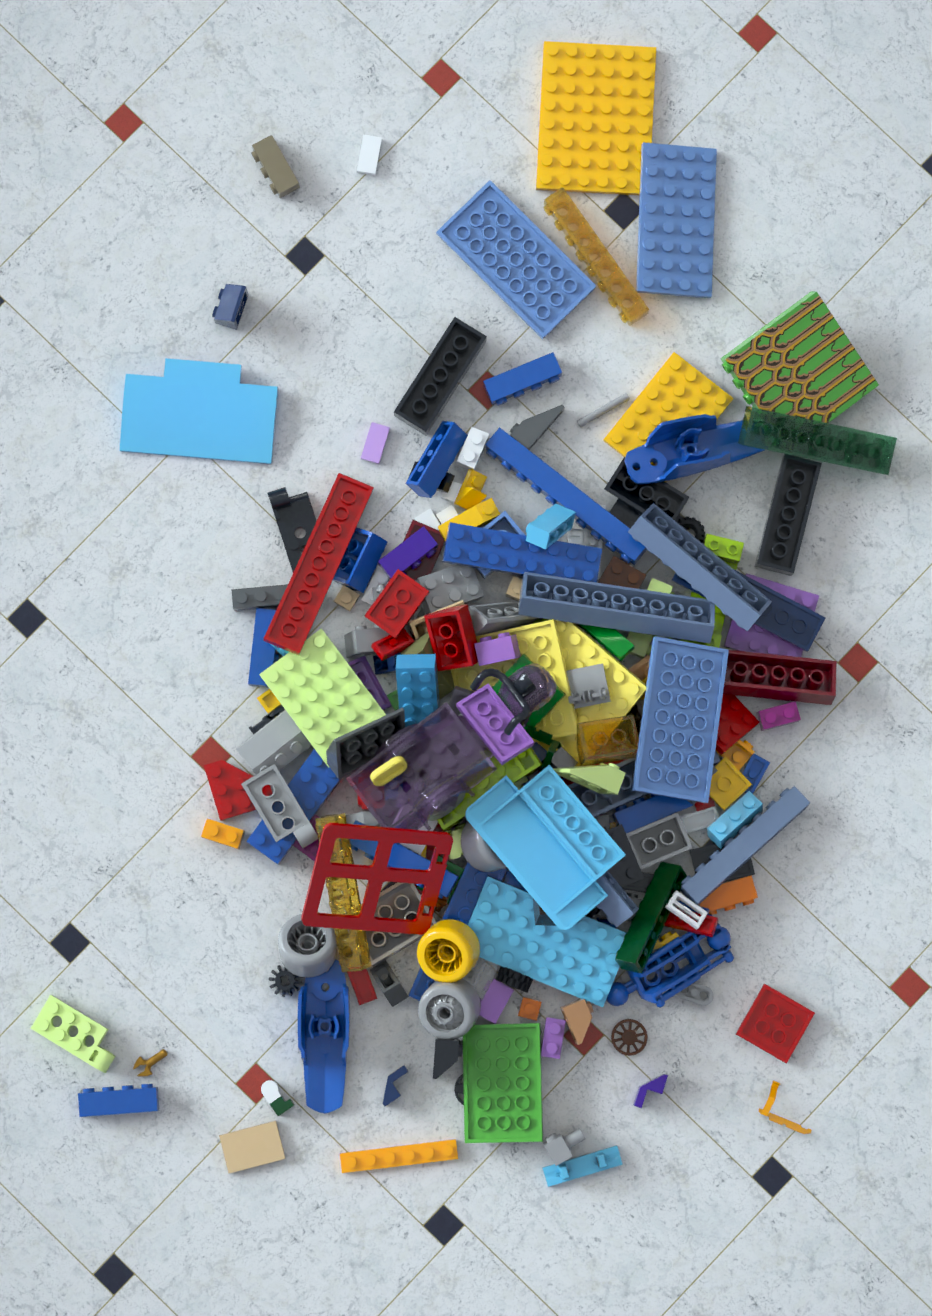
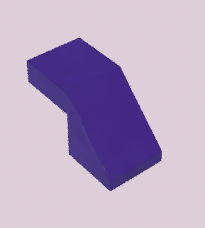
M662 1074L639 1086L633 1105L642 1108L647 1090L663 1094L668 1075Z

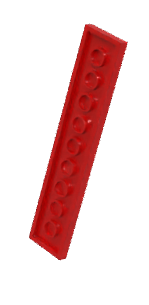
M338 473L263 641L300 655L374 487Z

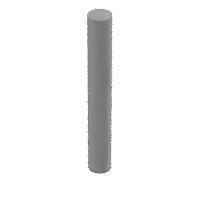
M625 393L577 420L578 425L582 427L630 399L628 394Z

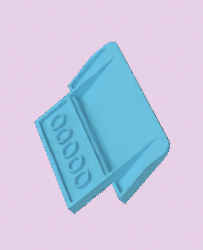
M550 765L520 790L506 775L471 804L465 813L468 822L554 924L562 930L570 929L608 896L596 880L626 855Z

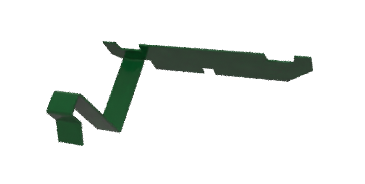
M520 722L522 726L528 727L525 731L531 738L550 746L540 769L542 771L550 765L556 749H559L562 745L559 741L552 739L553 735L540 729L539 732L535 731V727Z

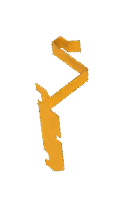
M773 1081L769 1098L764 1108H759V1113L768 1116L770 1121L780 1125L785 1124L787 1128L799 1133H811L812 1130L809 1128H802L797 1123L769 1113L780 1083Z

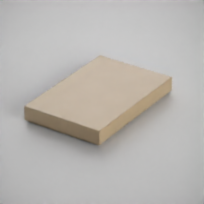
M276 1121L219 1135L228 1174L286 1159Z

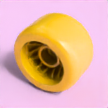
M454 919L441 920L432 925L422 936L417 947V959L421 969L427 976L438 982L454 983L463 979L475 966L480 955V943L475 932L467 924Z

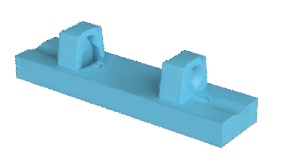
M616 1145L566 1160L557 1166L552 1164L542 1168L547 1185L550 1187L620 1166L623 1163Z

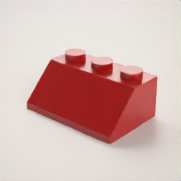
M468 604L449 607L424 616L433 653L436 654L438 671L469 667L478 663L474 643H477Z

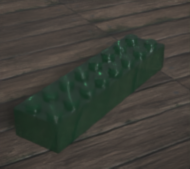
M746 406L738 444L889 475L897 438Z

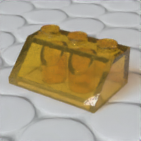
M634 715L577 723V752L580 766L636 758L639 738Z

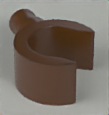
M443 896L442 899L438 897L435 911L440 912L441 908L446 906L448 897Z

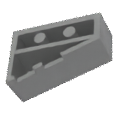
M377 625L370 629H367V626L355 627V630L344 635L347 658L354 655L365 654L366 656L375 653L371 648L372 643L390 634ZM407 625L404 629L411 636L410 625Z

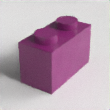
M796 701L760 710L756 713L761 731L801 720Z

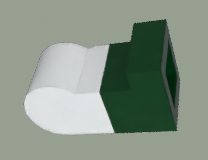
M268 1080L262 1084L261 1092L277 1116H280L295 1105L291 1098L287 1101L284 1099L275 1081Z

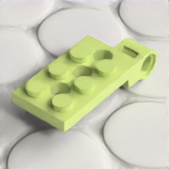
M53 995L49 996L30 1028L103 1073L107 1072L116 1057L106 1049L99 1047L109 1029ZM57 1016L62 1018V1024L59 1027L53 1025V1019ZM72 1026L78 1028V1034L75 1037H71L69 1034V1029ZM88 1036H93L95 1040L91 1047L85 1044Z

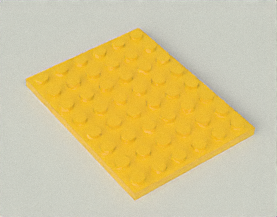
M544 41L536 190L640 196L641 146L643 142L652 143L656 47Z

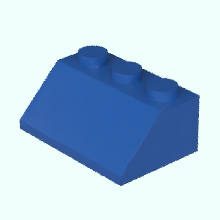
M356 527L333 581L345 585L352 590L364 593L388 541L373 532Z

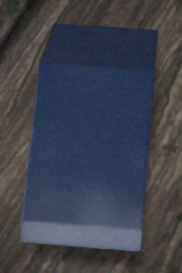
M405 1065L388 1075L383 1099L384 1107L401 1096L393 1082L408 1072Z

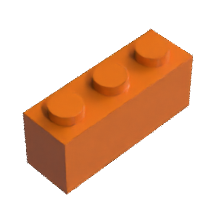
M752 875L721 884L698 906L708 908L709 914L714 915L717 914V909L720 908L728 911L735 909V904L741 902L743 906L754 903V899L758 898Z

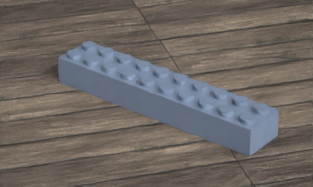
M524 572L518 615L710 643L715 623V604L702 598Z

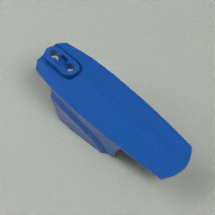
M702 414L660 423L647 437V442L644 445L627 452L624 462L631 480L637 484L669 481L718 468L765 451L767 447L766 433L754 418L716 425L717 418L715 415ZM633 467H640V469L636 471L633 469Z
M335 959L327 972L316 977L305 978V984L300 988L298 995V1048L301 1051V1059L304 1065L306 1105L324 1114L330 1113L343 1105L347 1049L349 1047V987L346 986L344 965L337 959ZM327 983L329 990L324 991L322 985Z

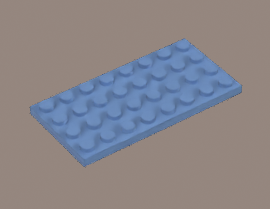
M642 143L636 293L699 298L712 297L717 149Z
M490 180L436 232L542 340L596 288V285Z
M653 637L632 791L708 803L728 649Z

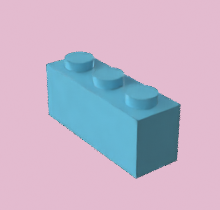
M554 504L527 525L526 541L547 549L572 529L576 512Z
M748 791L707 828V836L722 849L724 844L731 837L734 838L743 826L749 825L759 812H763V803Z

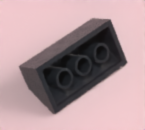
M624 457L604 490L641 513H644L654 503L673 520H676L687 503L689 496L664 481L637 484L631 480L630 475L627 473ZM633 467V469L637 471L640 469V467Z

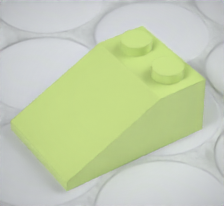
M600 763L599 765L553 768L559 776L599 794L618 795L625 776V772L619 770L620 767L609 763V765Z

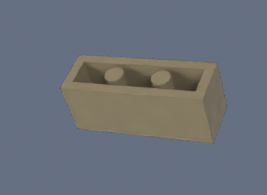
M272 135L252 145L253 152L251 154L255 162H260L262 165L260 170L264 178H269L272 184L269 186L274 195L278 194L282 198L300 188L298 180Z

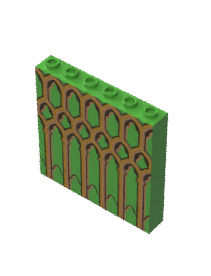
M816 291L809 292L720 358L723 362V369L734 378L732 380L733 384L737 389L742 390L744 400L755 409L753 411L754 415L763 421L765 431L776 440L774 442L775 446L780 451L788 453L879 386Z

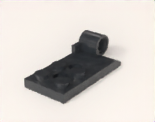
M286 487L267 494L292 572H294L302 555L301 549L306 546L317 521L308 493L304 492L289 497ZM297 529H304L306 535L303 538H297L295 536Z

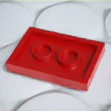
M398 569L364 616L396 639L430 591Z

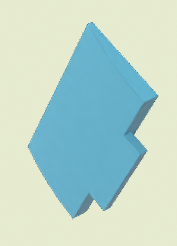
M165 358L164 377L126 374L120 451L272 464L278 387L241 384L242 365Z

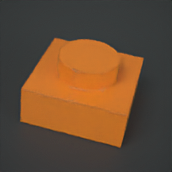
M523 997L518 1016L537 1021L542 1002Z

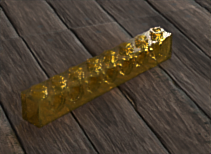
M562 187L544 199V211L548 216L552 215L556 228L564 232L567 244L576 249L577 252L575 254L580 262H585L589 275L591 277L595 276L598 281L597 286L602 293L606 292L609 296L608 301L613 308L616 307L620 312L618 315L624 324L627 322L631 326L649 313V308L565 189ZM564 208L568 213L562 216L558 214L557 210ZM574 223L578 226V229L571 231L568 225ZM587 239L589 244L582 246L579 244V240ZM597 254L600 259L596 262L592 261L590 255ZM603 269H607L611 275L604 277L600 272ZM616 284L619 285L622 290L620 292H614L611 289V287ZM629 300L632 302V306L626 308L622 305V302Z
M345 813L325 815L315 819L319 843L326 824H347ZM336 839L330 862L354 864L350 839ZM326 878V888L328 889L329 906L332 914L359 915L361 902L357 879ZM334 928L342 972L362 971L371 967L366 931Z

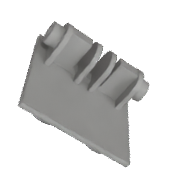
M603 663L566 671L571 696L568 697L570 704H574V709L611 702Z

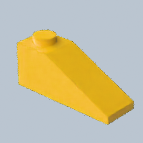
M490 498L439 525L438 529L446 542L450 522L482 527L498 517L500 512L493 499Z

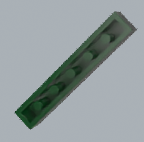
M660 862L659 867L655 870L651 884L648 885L646 894L639 904V909L631 921V926L624 936L620 949L616 953L615 960L621 969L642 974L670 914V911L665 906L676 890L680 893L681 882L687 877L681 865Z

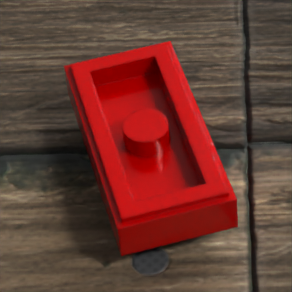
M403 629L396 639L388 635L372 643L371 648L383 661L406 649L414 640Z

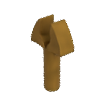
M162 1049L148 1060H143L140 1056L135 1062L133 1070L139 1067V1065L147 1066L144 1072L137 1076L152 1075L153 1073L150 1071L151 1066L168 1055L167 1051Z

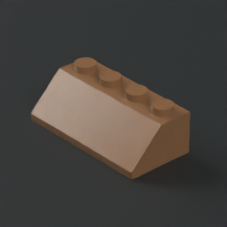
M578 999L560 1007L573 1040L577 1045L582 1044L592 1019L591 1013L594 1012L590 1001Z

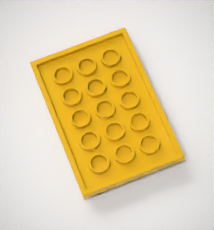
M673 352L603 441L623 457H626L628 451L644 445L647 442V437L660 423L702 414L715 415L718 419L734 398Z

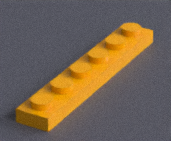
M456 1139L340 1153L342 1173L458 1159Z

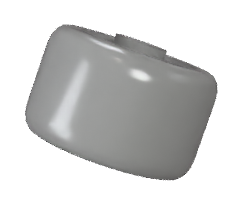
M467 822L461 834V849L468 863L482 872H494L507 868L473 826Z
M299 914L289 919L279 932V956L284 967L292 974L306 978L316 977L325 973L336 959V933L334 928L305 926L301 920L302 914Z
M464 979L454 983L435 981L424 992L418 1005V1015L423 1027L434 1037L445 1040H454L464 1036L476 1023L481 1011V1002L477 991Z

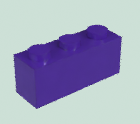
M423 526L380 559L378 564L391 579L398 569L403 573L410 568L416 569L422 564L421 560L426 556L430 558L437 552L438 544Z

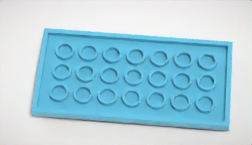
M489 876L486 879L468 924L478 937L480 958L512 969L541 983L585 999V1001H590V1003L600 1007L604 1006L620 967L615 960L616 953L620 949L624 936L627 933L588 916H584L568 930L559 929L557 926L535 925L533 897L524 890Z

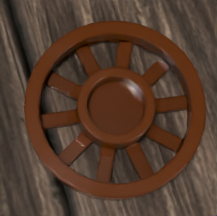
M622 1020L612 1030V1044L623 1055H636L647 1044V1031L636 1020ZM629 1022L628 1030H626L623 1023ZM632 1022L637 1024L634 1030H631ZM621 1026L624 1032H619L616 1029ZM641 1027L643 1033L636 1034V1031ZM614 1034L621 1035V1038L614 1039ZM644 1035V1042L637 1039V1037ZM623 1041V1043L619 1047H617L615 1042ZM635 1042L642 1044L641 1048L638 1049ZM625 1044L627 1045V1052L621 1050ZM630 1045H632L636 1051L630 1053Z

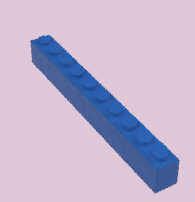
M500 427L485 444L486 453L495 460L497 458L502 462L501 465L506 470H513L520 481H527L531 484V489L537 494L542 493L545 495V499L551 505L558 504L575 511V523L582 529L586 527L590 530V534L599 541L601 539L606 543L605 546L610 551H617L621 555L620 558L627 564L631 562L635 565L647 551V548L642 543L634 540L632 535L628 533L629 527Z

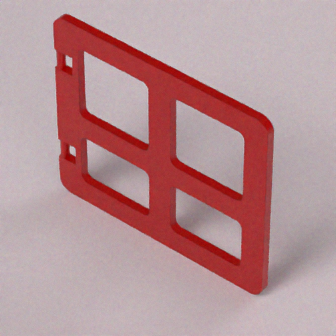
M343 823L326 824L322 831L301 915L302 923L310 927L425 934L430 928L433 919L434 908L437 904L447 867V860L453 844L452 835L447 832ZM347 838L378 841L373 863L371 865L330 862L336 839ZM406 843L435 846L429 868L427 870L387 867L393 844ZM438 854H444L442 862H436ZM337 877L368 880L359 915L318 913L326 878ZM384 882L424 884L415 919L374 917ZM424 906H430L428 913H423Z

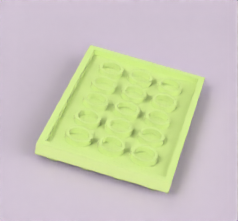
M322 628L306 639L300 655L289 652L259 674L327 766L326 751L334 739L386 715Z

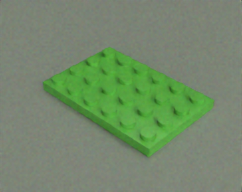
M541 1023L473 1025L463 1036L465 1143L543 1142Z

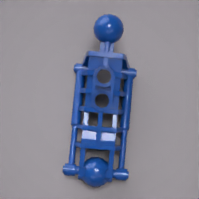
M717 923L713 937L687 932L681 937L675 938L650 955L642 974L626 971L631 980L624 984L614 982L606 1001L612 1006H621L627 1002L630 993L637 991L641 999L654 1003L659 1008L663 1007L665 1001L699 980L702 975L724 961L726 963L733 961L734 956L731 950H729L731 949L730 932ZM707 937L708 945L714 949L707 954H704L699 944V940ZM722 954L723 957L711 964L710 960ZM686 958L689 964L680 969L677 963ZM671 962L672 967L669 970H664V965ZM655 972L653 979H647V975Z

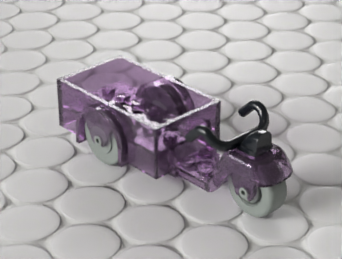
M535 663L521 667L509 677L497 669H485L476 676L470 686L473 691H476L483 680L490 676L496 677L502 682L498 696L514 715L504 729V733L507 735H511L519 723L524 728L532 712L539 710L548 703L557 689L556 682L551 674L543 666ZM446 702L420 723L407 726L392 735L382 744L374 758L346 779L381 827L418 830L424 825L429 831L432 828L428 824V820H438L452 812L462 802L465 793H469L472 797L475 796L471 789L497 770V767L491 761V758L494 757L493 753L465 717L456 715ZM454 743L460 750L455 756L449 750V747ZM402 756L407 763L406 770L387 784L375 786L370 779L371 773L393 757ZM405 781L412 788L406 793L400 786Z

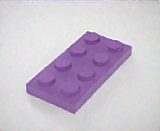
M489 683L456 703L458 710L501 765L534 745L533 739L520 723L517 724L511 735L504 733V729L514 715Z

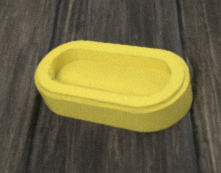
M402 756L393 757L371 773L370 779L375 786H383L402 774L407 768V763Z

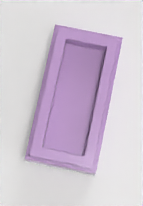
M371 422L361 455L362 460L376 464L380 463L390 427Z

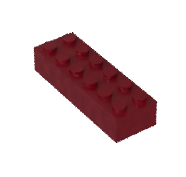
M729 650L723 694L832 705L836 697L837 661Z

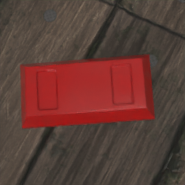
M364 962L346 969L359 1005L378 999Z

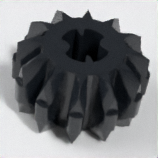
M278 965L279 973L275 970L271 971L276 977H269V981H275V984L270 985V988L278 987L274 992L276 995L282 990V997H285L286 990H288L289 995L292 996L291 988L298 991L299 988L295 986V983L301 984L302 981L295 980L299 976L293 975L285 967L283 971L282 967ZM287 975L289 976L288 981L290 984L283 986L280 978Z

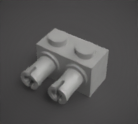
M580 1128L566 1136L553 1133L545 1138L546 1142L543 1144L557 1166L573 1157L570 1152L571 1147L586 1138Z

